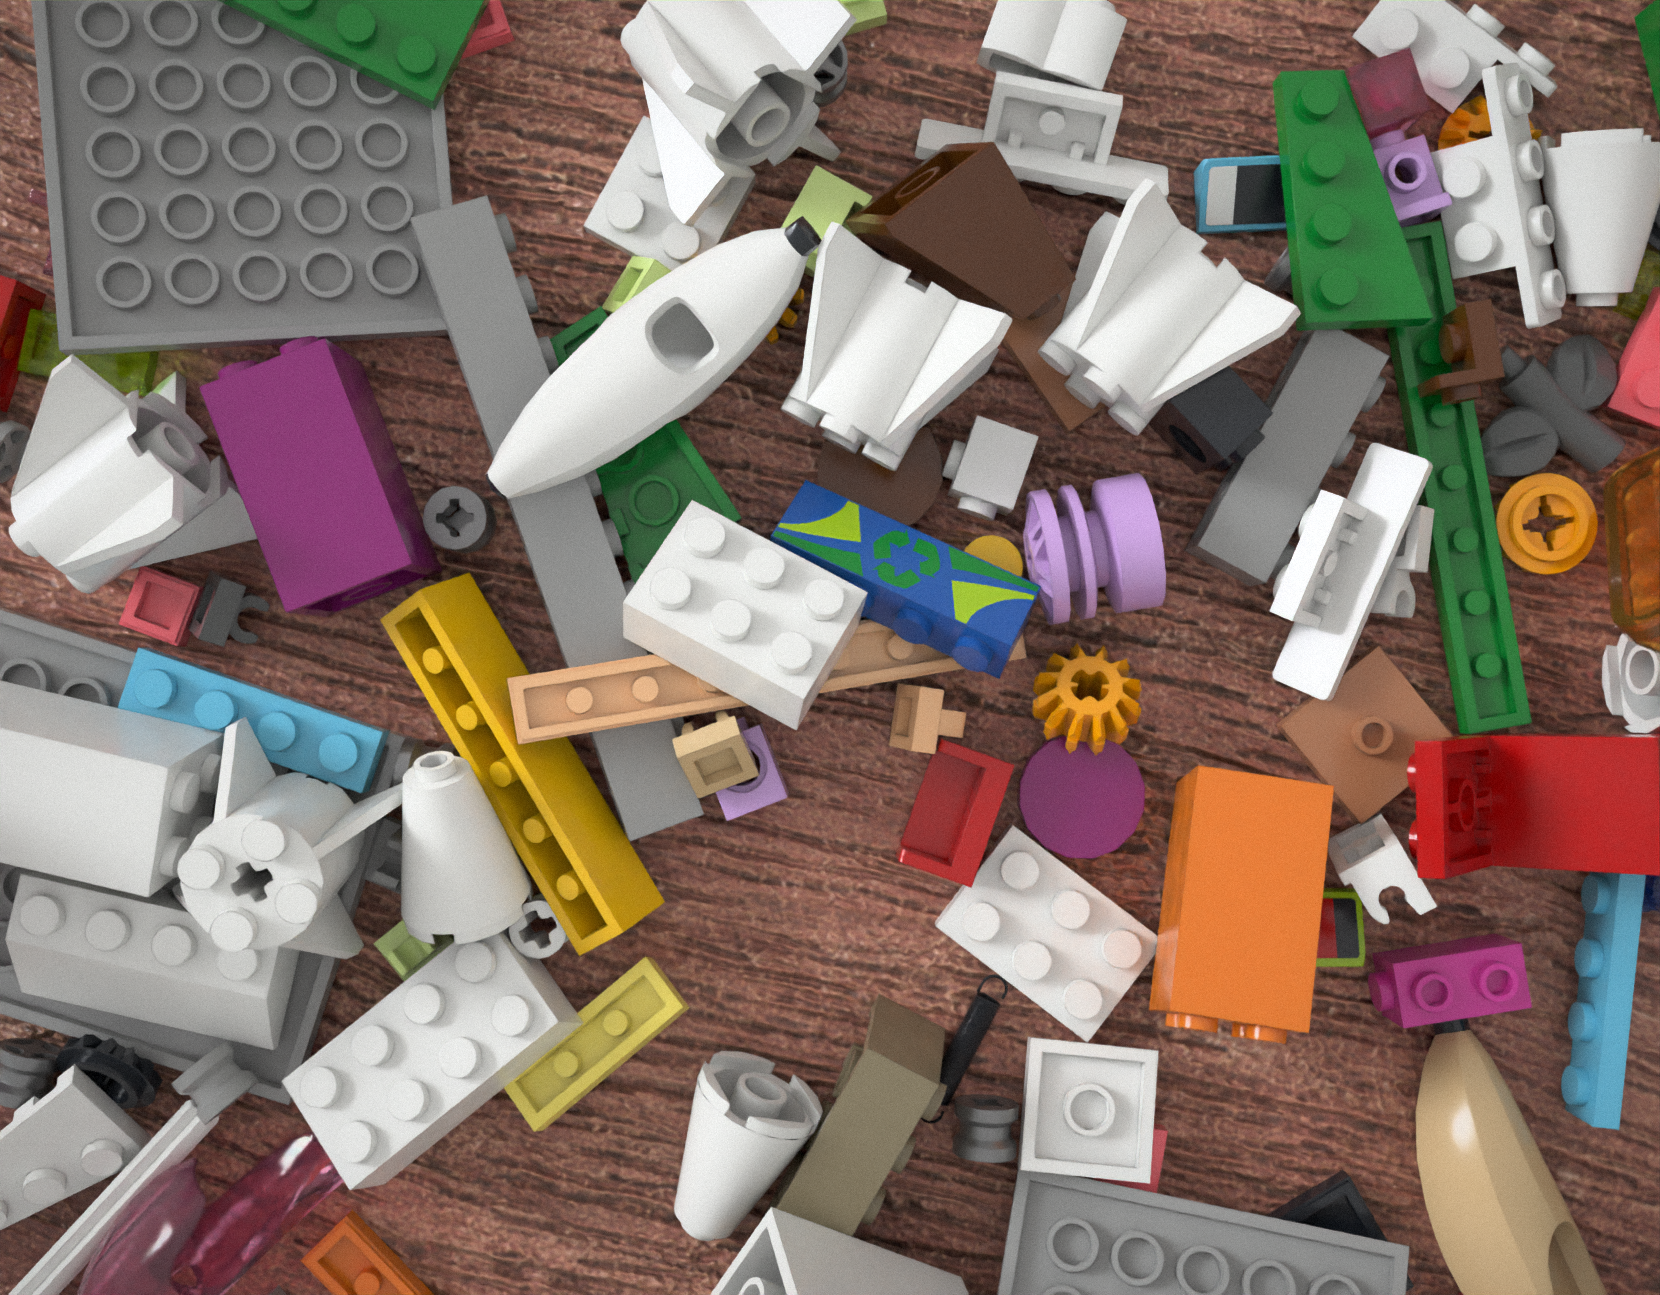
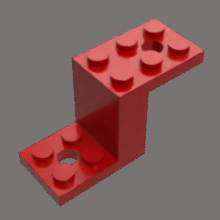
M1480 733L1415 741V753L1411 754L1408 761L1407 779L1410 790L1416 793V820L1412 822L1409 831V850L1412 858L1417 860L1418 878L1449 879L1490 866L1660 876V733Z

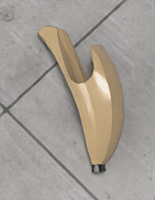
M1468 1018L1432 1024L1435 1036L1423 1064L1416 1106L1417 1163L1425 1204L1436 1240L1463 1295H1608L1573 1217L1510 1089L1489 1053L1470 1030Z

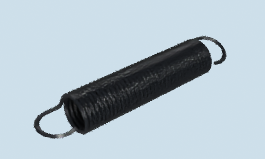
M989 975L982 980L976 991L977 994H975L972 1000L973 1002L969 1005L970 1008L966 1011L964 1019L960 1022L961 1025H959L958 1030L954 1033L955 1036H953L949 1047H947L948 1050L944 1053L940 1082L947 1085L941 1102L942 1106H949V1103H951L950 1100H952L953 1095L957 1091L956 1089L960 1086L959 1083H961L965 1072H967L966 1069L970 1066L972 1058L976 1055L975 1052H977L978 1047L982 1044L981 1041L985 1038L987 1030L991 1027L990 1024H992L996 1013H998L997 1010L1001 1007L998 1001L981 992V988L986 980L998 978L1005 985V991L1001 998L1004 999L1007 995L1008 984L999 975ZM941 1111L940 1116L935 1120L927 1121L923 1118L921 1119L929 1124L937 1123L943 1117L944 1111Z

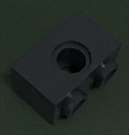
M1227 366L1167 400L1148 425L1197 475L1213 465L1221 472L1232 462L1235 464L1240 462L1266 437L1258 428L1273 412L1231 367Z

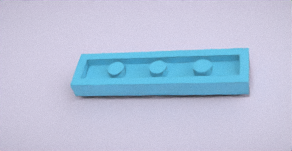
M138 647L118 705L119 709L225 733V728L233 722L246 717L269 762L309 774L315 778L359 793L369 792L390 732L389 730L147 647Z
M1590 872V875L1585 878L1582 884L1581 903L1586 912L1584 935L1577 943L1574 954L1575 969L1579 975L1577 1001L1571 1005L1568 1013V1030L1572 1038L1570 1065L1564 1069L1562 1074L1561 1091L1566 1102L1565 1110L1592 1127L1619 1130L1646 875Z

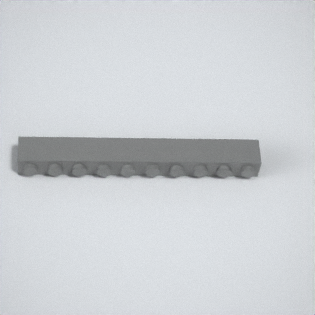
M486 195L413 216L410 219L419 252L492 459L494 460L500 445L525 406L545 381L559 368L549 337L537 338L529 315L538 312L537 302L530 281L526 274L515 277L508 253L517 251V247L505 213L494 215ZM596 469L583 476L545 490L507 499L566 669L654 654L623 637V601L634 587L635 582L633 579L622 582L614 559L624 555L617 529L612 519L601 522L593 497L602 495V488ZM682 717L589 732L623 831L629 841L704 815L699 799L677 759L672 739L682 736V727L685 724Z

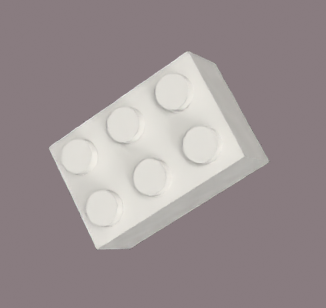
M692 500L623 601V637L797 730L858 628L868 592Z

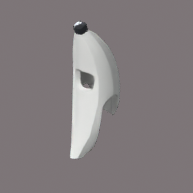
M801 216L788 227L753 231L721 243L660 278L608 316L596 332L545 381L525 406L500 445L485 475L491 491L506 500L539 492L583 476L616 459L667 423L688 414L701 404L749 357L781 318L799 288L808 256L818 248L821 242V238L811 224Z

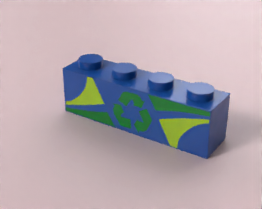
M807 480L804 481L770 537L771 542L868 592L861 617H866L894 630L899 637L907 642L924 644L953 657L959 665L968 670L985 672L998 679L1002 675L1029 621L1041 589L1040 585Z

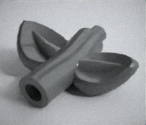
M1590 334L1577 335L1567 339L1553 350L1546 367L1534 355H1529L1522 359L1508 345L1500 348L1505 377L1500 381L1498 387L1515 406L1501 411L1491 420L1480 436L1487 475L1497 477L1531 475L1544 469L1554 458L1558 448L1577 461L1588 472L1595 473L1610 464L1621 453L1626 441L1610 427L1589 413V411L1597 409L1615 390L1617 382L1616 366L1607 349L1598 339Z

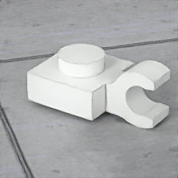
M1416 505L1370 613L1385 614L1387 617L1412 618L1415 609V591L1410 581L1409 573H1427L1434 509Z

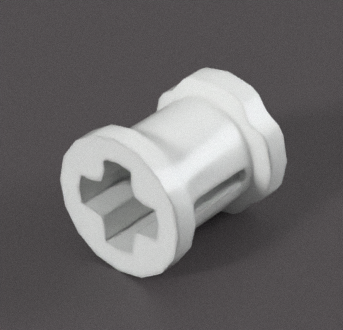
M542 893L536 894L532 901L528 900L522 905L524 915L517 923L509 927V935L514 947L518 952L530 958L541 959L549 957L569 940ZM538 915L541 919L552 916L556 921L557 926L549 935L545 930L535 933L531 928L530 923Z

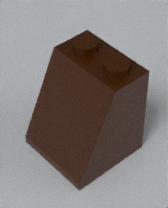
M994 142L946 144L846 220L853 233L944 288L958 299L1006 313L1009 317L1027 318L1028 320L1041 317L1060 302L1059 292L1076 280Z

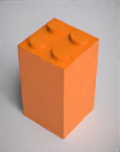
M1201 765L1195 767L1176 782L1149 1004L1150 1011L1166 1013L1165 1026L1217 1033L1218 1022L1232 1024L1231 1037L1286 1044L1287 1032L1309 1033L1334 786Z

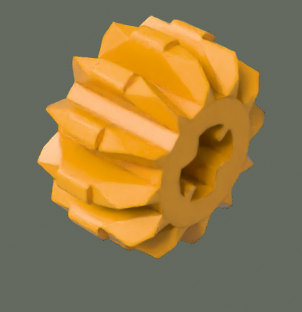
M1078 643L1070 649L1069 660L1053 653L1052 657L1047 661V672H1039V675L1034 680L1033 691L1038 696L1033 700L1032 705L1034 718L1047 720L1043 730L1046 740L1062 734L1067 736L1065 748L1069 754L1078 748L1079 741L1087 742L1095 755L1103 751L1105 739L1120 745L1126 740L1129 731L1127 726H1133L1139 720L1142 709L1136 700L1139 699L1142 691L1140 680L1127 678L1130 669L1127 658L1111 664L1107 662L1108 652L1104 645L1095 651L1094 657L1086 656Z

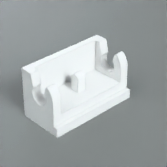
M1381 812L1371 816L1362 825L1356 824L1329 838L1328 853L1340 879L1345 886L1350 883L1353 885L1369 914L1382 924L1390 922L1386 908L1379 903L1380 892L1383 889L1389 888V886L1401 888L1404 891L1406 901L1420 915L1437 907L1421 878H1418L1416 869Z

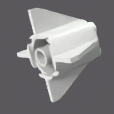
M647 0L636 18L624 27L620 41L622 47L629 54L632 66L643 80L669 205L684 225L692 227L731 177L747 178L756 175L749 166L756 165L765 159H768L773 166H776L786 160L799 146L830 161H834L841 153L834 143L815 126L820 109L813 102L815 90L822 93L821 83L813 74L857 21L840 1Z
M1145 178L1129 197L1120 218L1105 211L1090 229L1075 275L1076 280L1073 282L1061 323L1038 350L1039 355L1051 367L1065 376L1070 375L1064 386L1076 399L1091 409H1094L1101 401L1110 408L1108 410L1109 415L1125 430L1136 436L1141 433L1167 400L1281 337L1301 314L1296 305L1244 280L1237 269L1226 258L1216 267L1201 252L1208 242L1180 224L1156 182Z
M831 222L818 246L803 366L780 409L789 416L813 428L818 420L821 421L819 426L825 430L822 434L825 439L853 454H856L862 444L865 446L862 451L864 456L887 469L896 471L917 431L988 371L999 351L997 347L1000 345L1013 319L1006 313L960 300L932 281L927 288L908 278L911 270L882 258L842 225Z
M73 354L51 371L11 491V508L16 521L10 525L9 534L21 551L32 557H39L41 555L52 566L65 574L69 582L83 593L91 594L101 586L112 582L129 569L257 539L236 484L228 479L226 466L220 455L210 462L205 452L199 446L208 437L200 426L185 413L186 378L178 371H175L158 384L143 399L138 398L139 390L131 391L128 395L124 396Z
M244 717L225 728L214 820L195 837L188 851L180 858L177 873L181 881L172 888V891L180 904L194 917L203 930L211 935L212 941L216 946L225 951L262 950L280 946L342 959L353 957L360 952L364 944L337 892L356 868L360 850L364 845V829L402 804L403 783L354 804L342 788L331 782L326 785L317 779L306 778L309 774L293 772L276 776L247 718Z

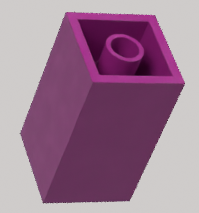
M307 336L284 344L279 349L280 356L257 364L254 360H246L228 365L218 372V380L199 387L286 613L328 617L443 572L429 535L425 531L421 514L362 362L325 338L319 340L316 336Z

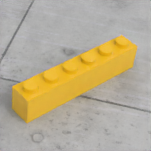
M466 573L419 589L381 618V623L458 753L470 763L509 839L578 955L580 956L620 935L665 903L567 736L518 744L507 678L530 674L471 574Z

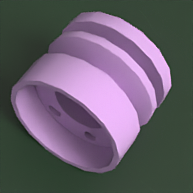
M1140 473L1096 480L1092 486L1090 511L1086 512L1072 485L1061 486L1058 489L1057 514L1046 489L1031 491L1026 494V523L1023 531L1026 565L1030 581L1041 586L1038 598L1049 625L1069 622L1071 611L1070 595L1081 620L1095 617L1099 587H1103L1106 597L1116 614L1163 605L1166 593L1163 542L1154 501L1146 480Z

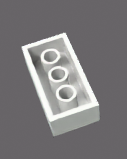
M508 927L494 936L472 943L455 945L454 941L284 1078L282 1083L349 1190L384 1185L583 1024V1021L540 959L526 957L517 951L511 942Z

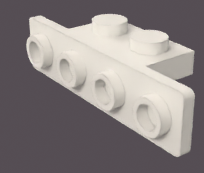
M1380 0L1352 36L1451 113L1456 110L1482 79V70L1492 67L1497 59L1503 64L1518 63L1520 72L1527 76L1530 84L1548 98L1558 87L1556 82L1548 76L1556 65L1527 42L1518 51H1515L1497 36L1505 26L1477 4H1474L1466 13L1450 0Z
M1518 63L1496 65L1482 70L1493 136L1431 152L1430 154L1443 193L1449 192L1452 205L1441 212L1452 279L1515 266L1525 324L1528 329L1542 327L1561 318V307L1564 306L1566 301V286L1562 273L1558 269H1554L1550 243L1555 238V221L1549 206L1543 205L1539 179L1544 174L1543 152L1539 143L1534 139L1532 140L1528 113L1533 108L1532 87L1527 76L1520 72Z
M997 71L984 130L931 119H923L921 122L915 157L918 159L926 160L946 144L994 142L1018 182L1028 180L1049 184L1056 190L1069 195H1081L1089 192L1109 196L1123 205H1126L1129 197L1145 178L1156 182L1166 200L1169 194L1168 168L1166 166L1109 155L1123 107V95Z
M1372 443L1366 452L1347 499L1321 490L1316 502L1307 508L1300 521V540L1291 562L1281 569L1273 587L1275 599L1269 612L1294 621L1272 673L1275 680L1320 700L1331 701L1432 471L1433 465L1430 461L1379 443Z

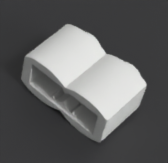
M998 0L976 63L994 73L1002 71L1102 91L1127 19L1116 13L1114 5L1107 0Z

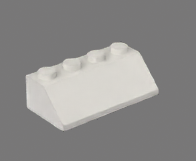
M38 871L20 874L5 937L22 993L270 1050L278 1047L300 950L280 946L262 950L225 951L216 946L212 941L211 935L206 933L194 917L180 904L173 891L160 888L150 897H144Z

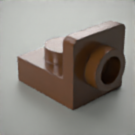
M1491 299L1464 303L1442 317L1444 325L1441 326L1439 331V348L1443 360L1447 364L1451 363L1452 373L1435 376L1417 385L1419 398L1441 395L1442 405L1472 401L1483 397L1482 387L1505 377Z

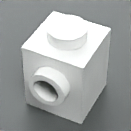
M977 415L971 426L966 443L954 440L942 476L953 480L948 496L960 499L957 509L989 521L994 520L996 512L1007 516L1014 509L1039 436Z

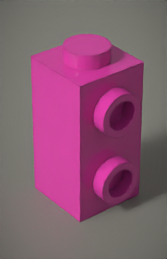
M1497 933L1372 953L1375 972L1370 973L1368 976L1372 1002L1377 1011H1382L1384 1017L1402 1028L1532 1008L1522 943Z

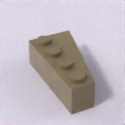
M878 994L868 1013L870 1021L864 1047L853 1042L842 1063L843 1069L832 1092V1096L837 1098L835 1103L833 1104L826 1099L823 1100L821 1104L823 1112L817 1129L803 1146L808 1150L807 1153L803 1154L799 1151L792 1159L762 1219L770 1207L851 1237L860 1222L868 1226L871 1225L885 1198L886 1189L881 1187L890 1170L898 1174L902 1172L916 1143V1137L911 1135L920 1118L927 1121L932 1120L944 1098L947 1085L940 1082L945 1028Z

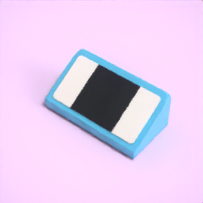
M1279 155L1209 158L1202 160L1193 172L1196 234L1287 230Z

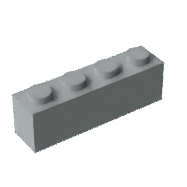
M1341 329L1304 331L1265 401V404L1273 414L1258 429L1266 437L1237 464L1232 462L1184 551L1248 586L1265 584L1269 577L1276 580L1281 569L1290 562L1295 547L1288 542L1307 508L1316 502L1320 491L1323 490L1319 488V485L1330 466L1337 468L1344 461L1354 444L1356 435L1349 432L1358 413L1360 410L1367 413L1381 395L1386 379L1379 375L1390 356Z

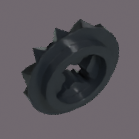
M85 1034L82 1038H69L57 1056V1065L62 1074L75 1064L121 1109L141 1108L152 1104L163 1081L158 1072L153 1070L154 1064L150 1059L139 1057L134 1053V1047L125 1048L119 1045L114 1038L103 1041L91 1034Z

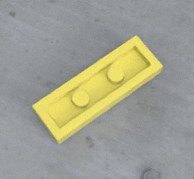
M645 956L577 1013L583 1021L581 1026L516 1077L504 1089L534 1132L543 1131L690 1007L655 960Z

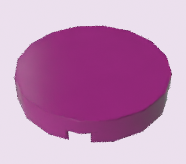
M1063 734L1045 741L1028 757L1019 779L1017 806L1025 827L1045 848L1067 858L1093 859L1116 850L1135 832L1144 812L1145 784L1137 763L1120 745L1105 739L1103 751L1095 755L1087 742L1079 741L1078 748L1069 754L1065 748L1067 736Z

